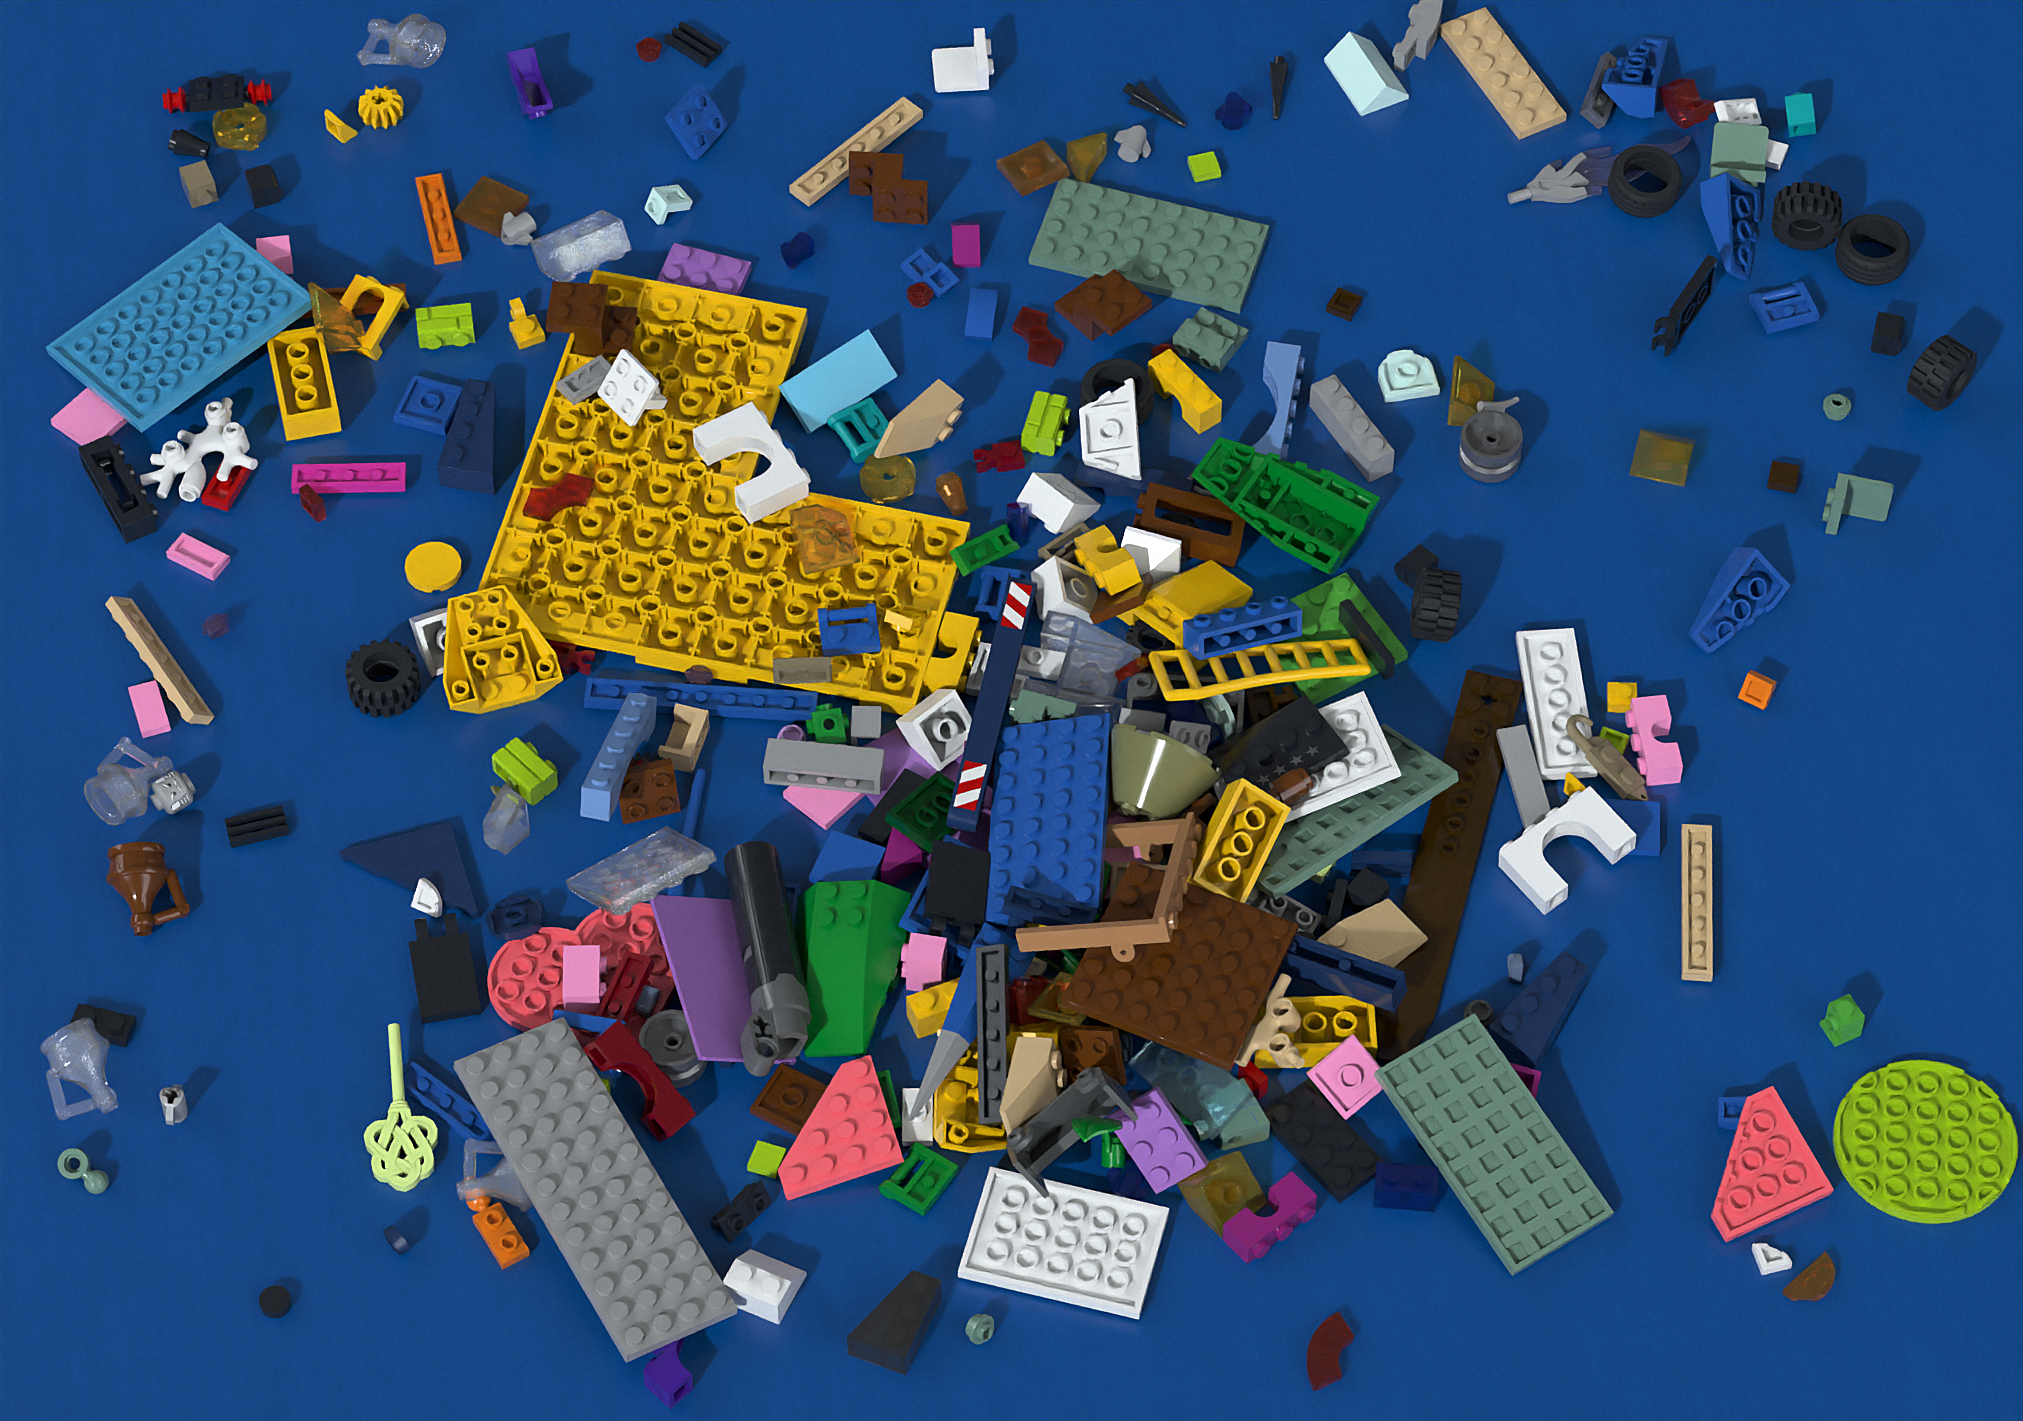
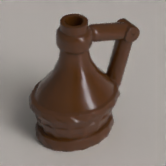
M130 842L108 849L107 857L111 862L106 882L113 886L129 905L132 912L130 925L134 930L135 936L151 935L154 924L160 925L178 918H186L190 912V906L186 901L175 870L172 868L167 869L164 860L166 849L161 843ZM167 881L176 907L152 915L151 909L154 899Z

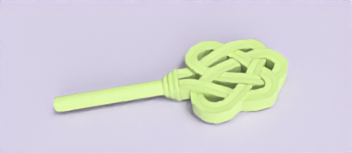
M392 1023L388 1025L393 1102L390 1104L387 1120H378L370 1124L364 1133V1140L367 1151L372 1155L371 1166L374 1177L380 1182L389 1183L390 1186L398 1191L406 1192L413 1189L420 1180L428 1178L434 1172L435 1160L432 1151L438 1143L439 1133L433 1120L425 1116H411V1109L405 1101L400 1024ZM400 1117L403 1122L401 1128L398 1126ZM420 1130H424L428 1133L426 1138ZM380 1134L378 1142L376 1143L375 1139ZM409 1137L412 1138V1140L414 1141V1143L416 1144V1146H417L418 1148H416V1149L414 1148V1146H413L411 1140L409 1139ZM402 1149L406 1155L404 1159L399 1158Z

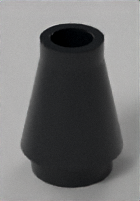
M174 129L170 137L168 150L174 151L175 155L195 156L206 159L211 143L203 141L184 129L180 131Z

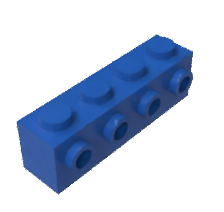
M1275 596L1271 600L1263 602H1249L1242 607L1234 609L1224 608L1217 613L1209 615L1199 614L1192 619L1183 620V647L1198 660L1302 636V609L1286 596Z

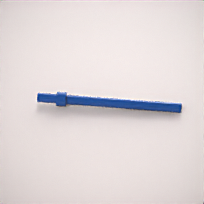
M696 769L694 773L673 883L669 885L668 896L685 897L687 888L684 884L706 777V771L703 769Z

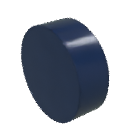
M393 1224L383 1230L385 1239L398 1255H403L410 1250L406 1240Z

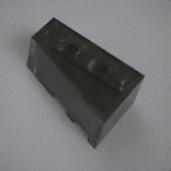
M912 1270L847 1336L848 1355L906 1375L942 1299L941 1280Z

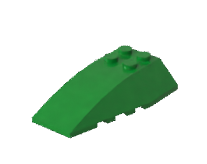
M1218 437L1193 471L1192 477L1278 548L1327 574L1336 573L1360 539L1379 503L1380 497L1331 471L1321 468L1319 472L1307 468L1308 464L1296 461L1293 464L1279 459L1280 455L1270 452L1268 455L1255 452L1254 447Z
M877 880L817 882L797 898L794 930L812 1014L811 1022L807 1026L808 1039L804 1044L806 1057L865 1055L878 1022L877 1015L880 1008L884 1007L886 1002V992L890 982L894 981L898 970L896 967L901 957L903 944H907L908 931L899 927L898 924L913 897L911 893Z

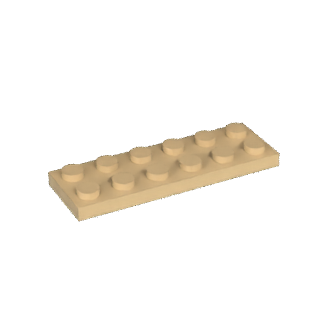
M1486 7L1439 25L1440 35L1519 140L1566 121L1565 111Z

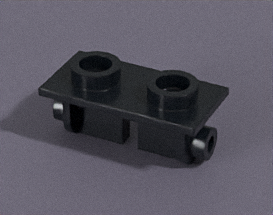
M759 1181L757 1184H747L732 1199L733 1207L727 1204L718 1214L712 1217L711 1227L716 1232L722 1229L728 1243H731L772 1204L762 1181Z

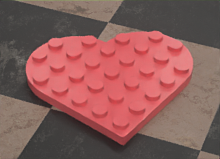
M635 901L618 902V906L605 910L600 908L588 915L575 931L559 927H542L532 936L521 940L508 941L498 950L488 970L487 984L489 997L495 1011L505 1022L523 1032L551 1022L555 1009L564 1011L563 946L600 945L601 957H607V975H601V982H606L607 989L625 950L652 958L655 965L645 985L659 989L660 996L650 1017L658 1012L665 1011L677 990L651 904ZM634 1009L628 1020L627 1027L630 1028L634 1039L639 1043L640 1031L647 1018L641 1016ZM596 1012L581 1013V1014H587V1015H593V1016H595ZM570 1028L582 1049L596 1037L590 1031Z

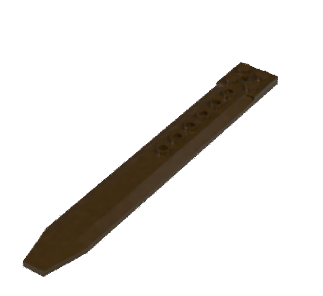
M1472 670L1466 671L1442 762L1457 771L1459 781L1431 800L1401 910L1427 936L1428 940L1394 967L1405 972L1406 987H1408V991L1397 1011L1394 1013L1375 1006L1376 1061L1388 1064L1419 1046L1435 1020L1503 764V756L1496 732L1498 729L1513 727L1523 689L1522 681ZM1491 698L1495 702H1492L1490 706L1485 705V701L1483 699Z

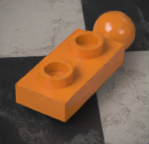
M481 1187L473 1188L466 1196L468 1207L475 1212H479L472 1216L473 1223L502 1270L530 1256L527 1245L500 1202L489 1206L491 1202L489 1192Z

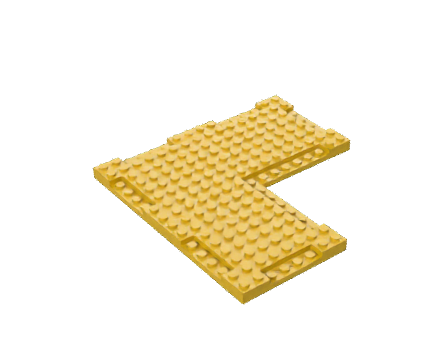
M594 269L589 283L608 285L610 306L638 308L632 355L659 381L660 393L668 401L663 409H645L635 426H629L598 395V391L573 405L557 389L556 383L598 356L576 354L574 333H570L477 591L505 585L545 639L635 656L636 663L746 685L749 679L774 683L773 659L823 657L817 615L818 608H826L827 611L865 607L867 603H875L881 651L830 656L832 682L780 685L859 700L860 706H881V711L899 715L906 714L921 702L923 678L936 646L938 633L954 582L958 580L960 573L949 552L970 540V523L809 492L808 497L749 524L736 506L735 487L754 478L761 454L752 451L737 452L707 466L694 447L693 429L750 402L755 405L758 411L762 410L765 413L768 425L771 427L782 394L778 386L786 382L790 367L795 363L808 324L807 309ZM603 356L611 365H613L617 358ZM898 607L922 616L919 628L908 630L907 633L891 628V623L884 621L886 611ZM867 618L831 621L828 622V626L868 622Z

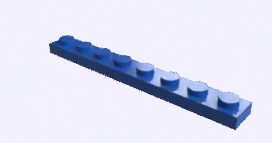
M588 677L584 696V708L620 710L630 692L657 697L656 712L674 713V706L677 703L708 710L709 716L806 722V720L810 719L809 714L816 712L815 706H818V692Z

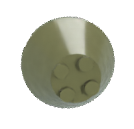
M1114 725L1111 731L1112 803L1114 805L1112 811L1117 815L1128 818L1130 815L1137 818L1138 822L1172 820L1220 780L1222 770L1217 767L1215 771L1211 767L1213 761L1195 749L1155 731H1151L1150 735L1136 732L1138 726Z

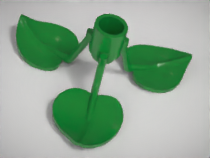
M1177 1113L1183 1124H1187L1192 1127V1122L1189 1119ZM1082 1116L1072 1119L1074 1131L1084 1142L1101 1134V1165L1103 1167L1122 1168L1126 1166V1148L1116 1133H1109L1122 1129L1123 1123L1113 1118L1101 1119L1097 1116Z

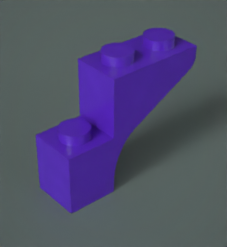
M534 47L506 53L512 85L516 86L522 116L529 114L530 119H535L548 115L547 110L553 108V103L542 78Z
M685 1337L652 1351L657 1357L652 1358L643 1370L645 1387L670 1409L693 1390L692 1374L682 1365L678 1358Z

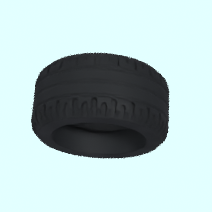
M1637 145L1622 151L1614 160L1608 177V191L1614 204L1625 213L1637 216L1638 218L1657 217L1667 212L1674 205L1682 184L1681 169L1677 161L1668 152L1661 150V148L1648 145ZM1635 170L1650 172L1663 182L1665 189L1655 193L1639 191L1627 182L1624 175Z
M1876 214L1854 217L1842 227L1838 236L1835 250L1837 265L1845 276H1848L1849 279L1857 283L1869 286L1888 284L1896 280L1906 267L1910 251L1909 237L1905 229L1889 217ZM1861 242H1876L1887 247L1892 254L1883 258H1871L1860 254L1853 246Z
M1114 358L1096 363L1085 373L1082 379L1081 408L1090 402L1097 401L1099 398L1096 394L1102 389L1111 386H1124V381L1133 378L1135 393L1138 395L1136 407L1138 426H1140L1148 419L1153 409L1154 384L1152 378L1144 367L1133 361Z

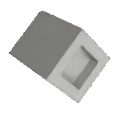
M852 706L851 746L858 747V738H880L882 732L881 706Z

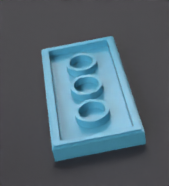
M869 329L787 380L778 388L807 434L825 424L834 413L856 404L898 375Z

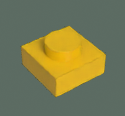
M894 607L886 611L884 621L891 623V628L907 633L908 630L919 628L922 616Z
M1608 682L1607 712L1625 713L1626 710H1630L1631 698H1637V683Z

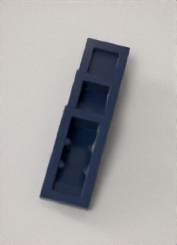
M1082 458L1074 477L1077 487L1103 488L1105 495L1132 496L1135 504L1138 502L1140 492L1146 493L1149 482L1192 493L1195 485L1192 480L1141 466L1142 480L1137 481L1085 465Z

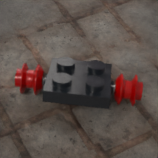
M227 74L221 78L198 77L195 80H190L189 94L187 96L186 91L181 86H179L178 92H171L170 88L167 87V93H163L162 97L164 109H169L170 114H172L175 108H179L184 113L187 109V102L190 106V113L244 108V99H249V102L254 107L257 101L261 100L267 105V100H272L271 84H265V79L258 85H255L253 80H250L247 88H245L243 76Z

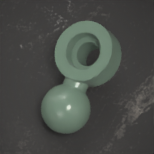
M70 1148L63 1151L59 1156L57 1166L59 1172L68 1179H84L85 1188L92 1194H100L107 1189L109 1185L107 1174L102 1170L90 1169V1158L84 1150ZM73 1158H77L80 1161L78 1169L71 1167L70 1163Z

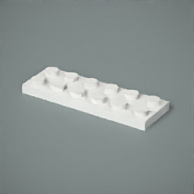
M1574 628L1516 632V644L1534 754L1541 779H1565L1568 772L1577 778L1597 777L1598 771L1585 758V753L1570 738L1566 729L1567 720L1572 715L1581 714L1589 718ZM1583 722L1576 723L1577 728L1587 739L1592 737L1590 726Z

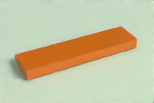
M442 173L416 177V187L435 265L461 261V251Z

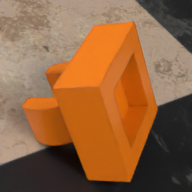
M1750 670L1747 673L1738 698L1764 710L1768 707L1777 682L1754 670Z

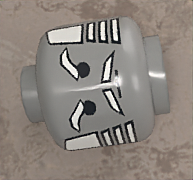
M172 771L153 783L152 789L154 794L150 798L158 811L164 808L168 814H175L193 802V794L196 793V790L185 773L180 774L177 771Z

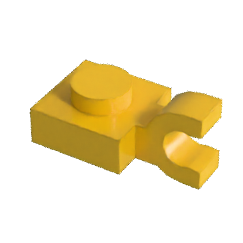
M520 297L510 300L509 304L512 308L510 314L514 321L509 322V329L519 350L544 342L545 334L535 314L526 316Z

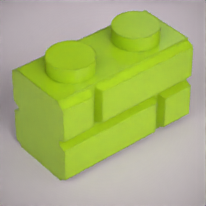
M471 303L415 309L420 348L433 350L438 349L440 346L455 345L461 347L468 343H475Z
M1042 391L1035 392L1021 435V449L1023 451L1039 452V454L1053 456L1056 447H1062L1065 437V430H1062L1063 425H1069L1072 409L1068 408V398L1066 396L1050 395V393Z
M515 737L491 757L493 771L505 782L511 780L512 788L531 806L537 804L545 795L550 794L558 786V770L556 766L548 759L546 761L542 760L539 757L538 751L530 742L525 744Z

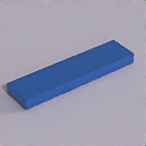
M412 1059L403 1066L404 1092L406 1096L481 1151L494 1139L475 1105Z

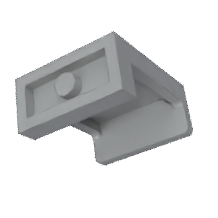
M1130 708L1121 709L1118 724L1138 726L1136 732L1150 735L1151 731L1158 732L1195 749L1201 754H1206L1207 746L1210 742V725L1173 720L1170 731L1167 733L1163 731L1166 714Z

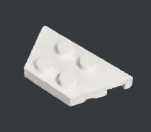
M1130 378L1124 381V386L1113 393L1108 391L1101 395L1097 401L1090 402L1079 409L1082 459L1085 465L1138 481L1142 480L1136 394L1134 380Z

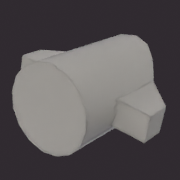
M1133 126L1116 134L1114 140L1121 144L1118 155L1124 161L1136 162L1140 155L1147 158L1150 154L1151 148L1146 139L1147 133L1143 126Z
M510 211L504 214L501 230L502 242L505 245L518 244L528 246L531 244L533 238L530 234L536 230L533 218L527 212H523L516 217Z
M174 1084L172 1087L161 1089L160 1101L166 1124L174 1125V1123L182 1122L188 1115V1107L182 1085Z

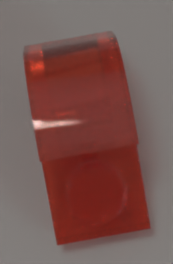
M1680 77L1659 87L1667 113L1674 123L1682 129H1687L1709 118L1708 115L1716 111L1714 100L1700 99L1694 79Z

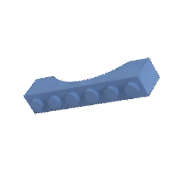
M1268 341L1264 359L1263 381L1272 393L1277 412L1267 433L1251 447L1255 448V452L1268 455L1269 452L1280 455L1279 459L1286 461L1289 444H1285V439H1291L1293 423L1289 422V417H1295L1297 401L1293 400V396H1299L1301 379H1297V375L1303 374L1305 358L1300 357V345Z
M628 693L582 785L580 816L609 822L617 806L624 777L632 756L641 742L649 741L655 728L657 697L647 696L643 693Z

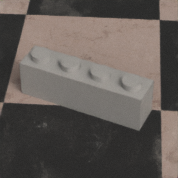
M1334 374L1312 384L1309 406L1366 480L1371 482L1393 472L1394 449L1337 376Z
M768 738L763 764L764 783L881 795L885 771V749L856 747L845 744H825L816 741H794L786 738Z

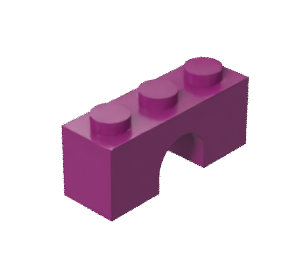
M1291 1171L1269 1188L1268 1205L1276 1213L1269 1217H1259L1245 1207L1223 1224L1222 1240L1247 1264L1255 1258L1260 1259L1276 1241L1285 1240L1292 1233L1295 1226L1301 1222L1306 1223L1314 1216L1317 1195Z

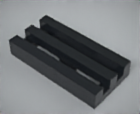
M683 21L678 24V29L674 27L671 30V35L667 34L664 36L666 44L704 68L722 53L721 45ZM677 38H679V39H681L682 41H684L685 43L689 44V46H687L686 44L682 43V42L679 41ZM697 51H700L701 53H703L704 55H706V56H708V57L706 58L705 56L701 55V54L698 53Z
M283 806L225 819L231 848L289 835ZM281 824V826L263 830V828ZM252 831V833L243 834V835H239V836H234V835H236V834H241V833H245V832Z

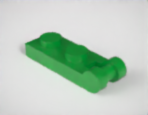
M1007 524L955 547L949 552L963 577L1021 549L1018 542L1013 541L1009 534L1011 530Z

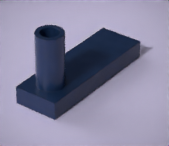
M1011 885L1003 905L1002 914L1009 915L1006 929L1007 936L1016 939L1015 933L1017 928H1025L1026 921L1045 926L1088 924L1095 922L1098 909Z

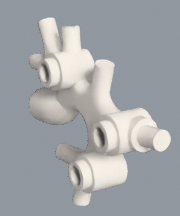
M224 397L221 403L214 401L206 406L204 414L208 426L203 432L193 434L183 429L178 432V440L189 445L185 451L182 444L172 440L163 445L161 454H152L150 458L151 464L163 465L164 467L155 472L140 475L142 485L160 482L156 495L159 498L165 499L176 475L185 472L179 486L180 497L185 501L192 502L200 497L206 482V470L201 459L204 455L213 451H219L224 454L223 462L217 473V478L220 481H227L231 469L238 465L254 470L258 462L256 459L245 455L250 448V444L244 428L236 422H231L230 419L232 415L230 409L233 401L230 398Z

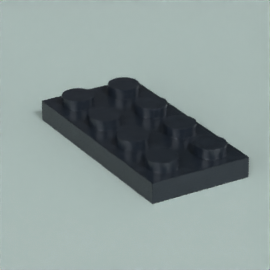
M1307 1082L1264 1112L1270 1122L1269 1131L1339 1204L1386 1170L1387 1164Z

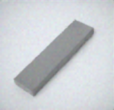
M1524 724L1498 729L1496 736L1525 831L1530 825H1537L1543 821L1551 809L1526 725Z

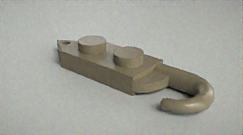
M1581 714L1572 715L1566 723L1567 733L1585 753V758L1623 800L1628 798L1635 801H1649L1644 787L1646 781L1608 739L1605 740L1597 736L1587 739L1576 726L1577 722H1583L1590 727L1593 726V722L1588 717Z

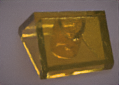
M1459 355L1454 357L1447 425L1463 427L1464 422L1469 417L1479 412L1477 410V403L1479 401L1493 402L1495 383Z

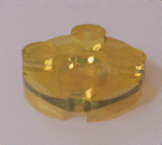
M244 102V108L226 109L223 112L219 110L213 118L212 128L218 146L232 150L245 149L253 151L258 148L259 142L264 139L267 133V122L265 115L260 112L256 105ZM239 124H244V127H243V128H240V129L234 128V127H238Z
M872 454L865 460V465L860 470V485L865 494L871 497L874 503L881 505L886 502H896L914 493L916 469L908 457L903 455L902 458L893 455L876 458ZM888 473L889 476L895 477L885 480L883 479V474Z

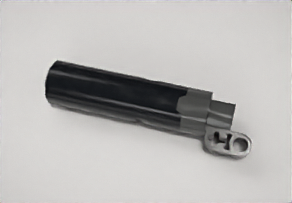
M748 841L730 849L724 856L723 864L753 1013L740 1035V1044L746 1069L754 1076L761 1077L770 1072L776 1058L787 1059L799 1056L808 1039L807 1026L811 1022L812 1014L779 852L775 846L768 842Z

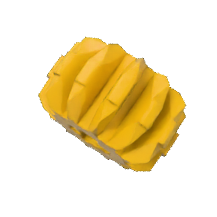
M375 85L374 90L366 89L364 95L360 96L358 112L366 126L372 125L375 130L379 126H383L387 130L389 124L396 126L397 121L402 119L404 103L396 89L390 90L387 85L383 88H378Z

